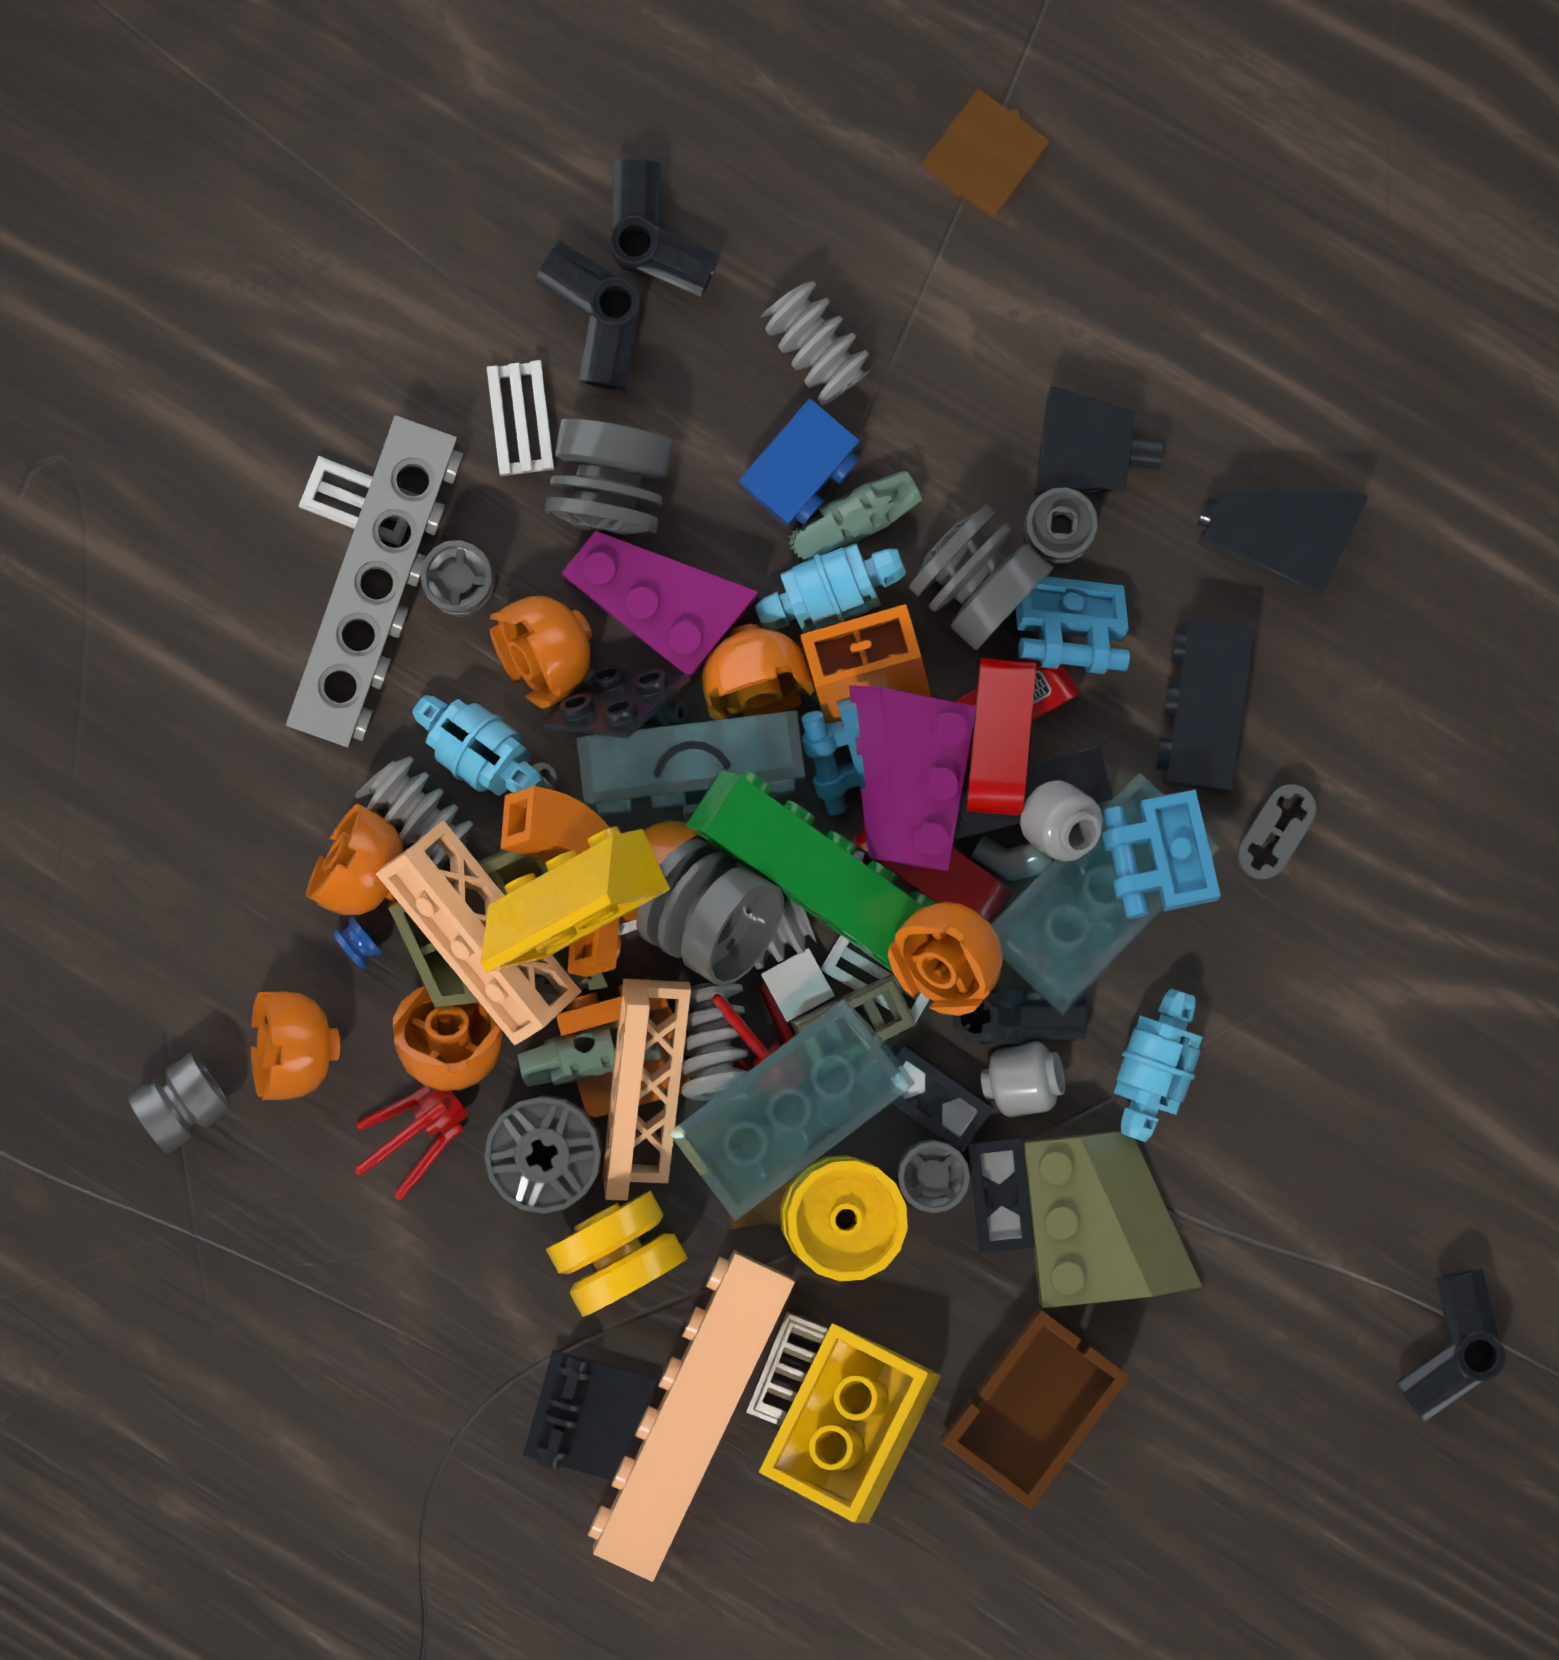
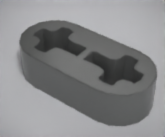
M1287 784L1275 789L1266 799L1240 841L1236 851L1239 868L1248 877L1256 880L1272 878L1278 875L1289 861L1312 824L1316 814V802L1312 794L1305 787L1297 784ZM1294 795H1297L1302 799L1298 808L1305 813L1303 819H1290L1282 831L1274 827L1282 815V809L1276 805L1278 799L1289 800ZM1270 833L1278 837L1270 850L1271 856L1276 859L1274 865L1264 864L1258 870L1254 869L1251 866L1254 857L1248 852L1249 846L1251 844L1261 846Z

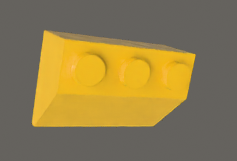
M618 826L603 830L587 839L590 848L579 855L576 850H571L547 861L545 865L548 872L537 878L534 873L527 874L506 884L504 888L507 895L488 905L480 962L484 972L489 973L545 959L669 891L670 887L643 829L620 833Z
M832 1323L759 1473L854 1523L869 1524L941 1375L889 1348Z

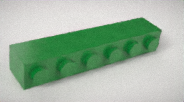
M722 770L685 826L726 855L735 859L740 865L753 870L779 886L784 896L892 971L888 950L891 943L895 940L896 932L920 908L936 903L913 890L910 896L895 886L900 878L883 865L872 860L869 866L858 860L853 856L858 848L846 838L831 830L825 836L813 828L811 824L815 817L801 806L790 800H787L783 806L771 798L768 794L773 787L759 776L748 770H744L742 775Z

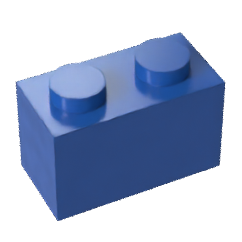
M809 398L738 481L739 487L788 529L796 520L805 525L825 502L818 494L833 478L840 484L860 461V458L854 454L859 448L860 440Z

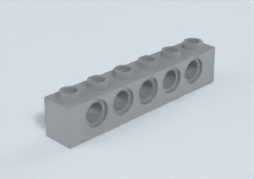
M394 416L287 719L286 727L349 748L352 738L363 741L373 710L363 707L370 686L377 689L382 687L391 661L390 658L382 656L388 635L396 638L400 636L409 607L400 604L406 584L417 587L421 576V568L426 558V555L417 552L425 532L435 536L445 508V504L436 502V498L442 481L453 484L463 453L454 450L457 437L405 418ZM416 467L426 473L429 485L424 493L418 496H408L400 491L397 486V478L404 469ZM400 518L410 527V539L402 547L391 548L380 540L379 528L388 519ZM375 569L385 571L393 581V587L389 595L378 600L367 597L360 587L363 576ZM364 621L373 628L375 638L368 649L353 651L344 644L342 635L349 623ZM336 672L350 674L357 684L356 693L353 698L344 703L333 702L325 694V682L330 675Z

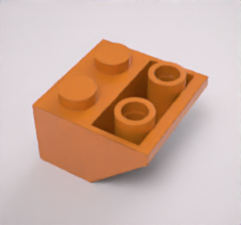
M906 604L800 635L802 648L826 725L841 721L837 702L850 698L849 685L890 687L893 690L931 697L922 656Z

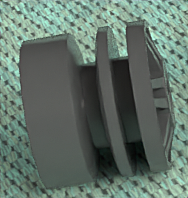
M561 419L555 456L567 463L578 466L576 475L551 476L550 486L572 493V498L548 497L545 513L564 519L574 527L592 532L598 531L603 534L617 536L635 533L656 534L659 519L650 514L636 511V507L662 506L663 497L640 486L642 478L656 479L667 477L673 440L663 435L623 425L585 419Z
M987 504L976 513L961 521L959 520L937 542L922 560L923 563L916 578L908 587L919 597L937 581L943 589L928 606L933 612L943 608L954 598L963 606L955 616L950 628L975 651L984 645L1016 611L1019 603L1054 569L1029 543L1020 547L1009 557H1006L1000 549L1012 529L1007 523L987 539L981 531L996 514Z
M699 838L686 841L672 851L659 865L670 890L638 907L636 927L640 937L660 947L668 955L676 958L682 957L687 967L719 986L735 983L758 962L775 936L783 912L784 897L781 888L745 866L738 867L735 859L719 852V849Z
M542 1095L522 1100L499 1116L488 1134L484 1159L489 1180L503 1199L521 1210L545 1214L566 1209L589 1192L601 1173L604 1146L599 1127L584 1108L568 1098ZM541 1139L545 1146L553 1144L556 1146L558 1154L551 1159L552 1169L546 1170L542 1163L534 1165L531 1163L529 1155L536 1150L535 1140Z

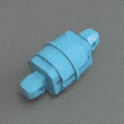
M856 543L821 556L816 554L814 559L796 565L791 570L781 573L780 576L786 592L780 595L778 592H775L761 599L755 605L763 628L776 630L789 626L791 620L797 619L803 633H808L846 622L869 612L873 608L881 606L875 587L883 584L885 588L899 581L906 574L898 550L885 549L872 553V558L864 560Z
M429 695L423 696L413 708L412 713L415 720L429 731L426 743L435 749L434 756L436 761L450 770L453 777L457 780L465 781L479 792L489 789L498 796L506 792L507 789L514 793L531 786L544 787L545 782L542 775L527 763L531 752L522 746L520 733L507 725L500 715L492 714L477 703L466 705L457 699L450 705H447L438 698ZM462 730L468 733L463 742L457 739ZM494 753L501 757L495 766L488 762Z
M1170 989L1165 994L1158 1012H1161L1159 1021L1143 1016L1139 1017L1137 1026L1132 1031L1127 1049L1122 1052L1124 1058L1116 1078L1118 1082L1114 1090V1094L1131 1100L1129 1108L1125 1107L1121 1121L1122 1134L1146 1142L1152 1136L1159 1121L1156 1118L1158 1110L1177 1115L1181 1102H1184L1190 1082L1195 1078L1193 1073L1201 1052L1199 1049L1203 1040L1202 1036L1185 1031L1188 1022L1192 1023L1196 1009L1195 996Z

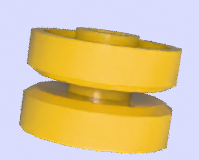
M849 1155L824 1156L802 1167L787 1184L780 1205L781 1231L791 1251L817 1274L837 1281L864 1280L884 1270L900 1252L908 1229L906 1203L896 1183L878 1167ZM850 1209L853 1212L848 1216L853 1221L844 1229L839 1224H836V1216L841 1210Z
M651 1190L621 1206L617 1202L574 1226V1232L546 1248L558 1273L570 1274L593 1263L596 1270L575 1282L570 1291V1295L582 1317L628 1295L688 1259L675 1234L663 1233L643 1244L640 1243L638 1237L657 1226L664 1215Z

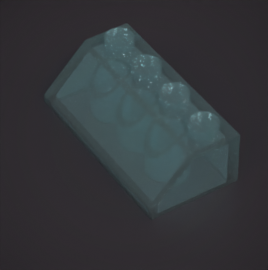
M843 999L671 1130L669 1135L736 1221L910 1089L916 1082L883 1039Z

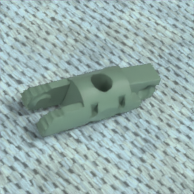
M905 470L870 483H865L845 496L820 507L819 515L811 518L805 525L802 524L801 527L796 526L794 531L791 530L792 534L788 535L790 540L787 541L790 544L789 548L793 549L794 554L797 553L796 556L798 558L802 557V560H810L816 554L821 556L837 547L846 548L888 527L892 522L921 502L922 497L914 480Z
M649 1012V1018L654 1022L653 1014ZM619 1020L564 1036H555L545 1040L543 1046L518 1054L524 1083L528 1087L553 1082L554 1086H559L612 1072ZM658 1042L645 1050L643 1064L662 1058Z

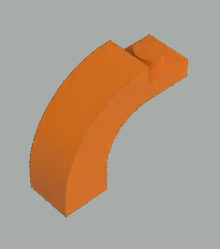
M531 786L505 795L501 849L529 855L546 863L552 858L571 850H576L579 855L590 848L587 839L610 827L597 813L579 800L558 791ZM638 908L572 943L569 946L567 973L588 977L616 969V960L621 950V938L618 934L619 924L636 920Z

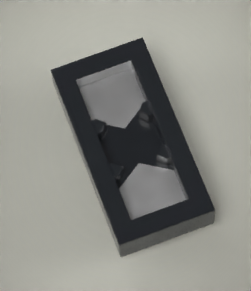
M906 1043L873 1088V1091L962 1153L994 1109L993 1104L987 1102L986 1099Z
M1023 1138L969 1143L968 1153L979 1253L1034 1248Z

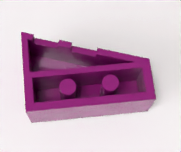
M598 531L593 533L561 573L568 583L679 673L690 675L691 680L703 667L710 652L728 636V633L738 624L759 598V594L755 590Z
M849 685L851 703H856L860 736L855 737L857 755H862L866 788L861 789L869 858L913 867L948 871L976 707L884 687Z

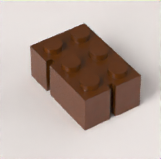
M1039 1306L976 1388L978 1395L983 1398L980 1403L977 1404L969 1398L940 1437L944 1446L1029 1510L1033 1509L1130 1378L1125 1370L1086 1342L1081 1350H1078L1076 1347L1081 1342L1079 1336Z

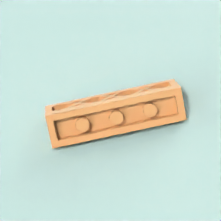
M444 820L432 827L409 849L388 862L376 873L514 1046L544 1028L582 992L553 955L545 959L489 973L484 972L480 962L488 905L505 895ZM435 841L450 858V872L439 870L425 853V850ZM465 888L476 890L485 901V915L474 913L465 902ZM535 974L545 976L560 994L549 1005L535 989Z
M623 979L602 1167L606 1200L628 1201L630 1182L668 1183L691 994L690 982ZM649 997L676 999L675 1013L656 1026L649 1018ZM671 1030H673L672 1041L666 1036ZM658 1041L670 1054L669 1062L653 1074H650L643 1067L644 1053L646 1049ZM665 1079H667L666 1089L660 1084ZM652 1090L664 1102V1109L645 1123L638 1115L639 1099ZM662 1126L661 1136L659 1137L655 1131ZM647 1138L659 1151L657 1165L632 1164L634 1147Z

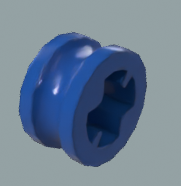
M352 915L347 919V928L344 930L336 928L332 931V934L354 963L363 970L368 966L367 958L369 956L376 955L379 957L384 952L362 923Z

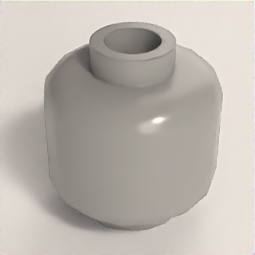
M1060 780L1049 781L1037 787L1026 799L1020 818V826L1024 837L1049 857L1063 862L1077 860L1087 854L1097 844L1103 823L1101 809L1093 798L1072 784Z
M1033 1041L1026 1044L997 1048L991 1055L989 1069L981 1071V1085L987 1102L995 1101L1002 1114L1008 1117H1017L1051 1110L1056 1104L1057 1096L1065 1093V1076L1058 1053L1050 1052L1046 1045Z

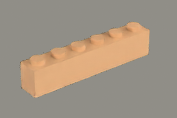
M734 1249L728 1260L721 1257L718 1258L706 1283V1287L714 1290L705 1310L699 1307L694 1308L682 1336L689 1339L690 1342L682 1359L680 1360L672 1356L658 1386L666 1389L664 1397L658 1409L648 1406L637 1428L635 1436L643 1439L635 1459L624 1456L611 1486L619 1489L618 1494L610 1509L601 1505L590 1527L588 1536L596 1539L593 1544L594 1555L651 1582L654 1581L795 1283L791 1276Z

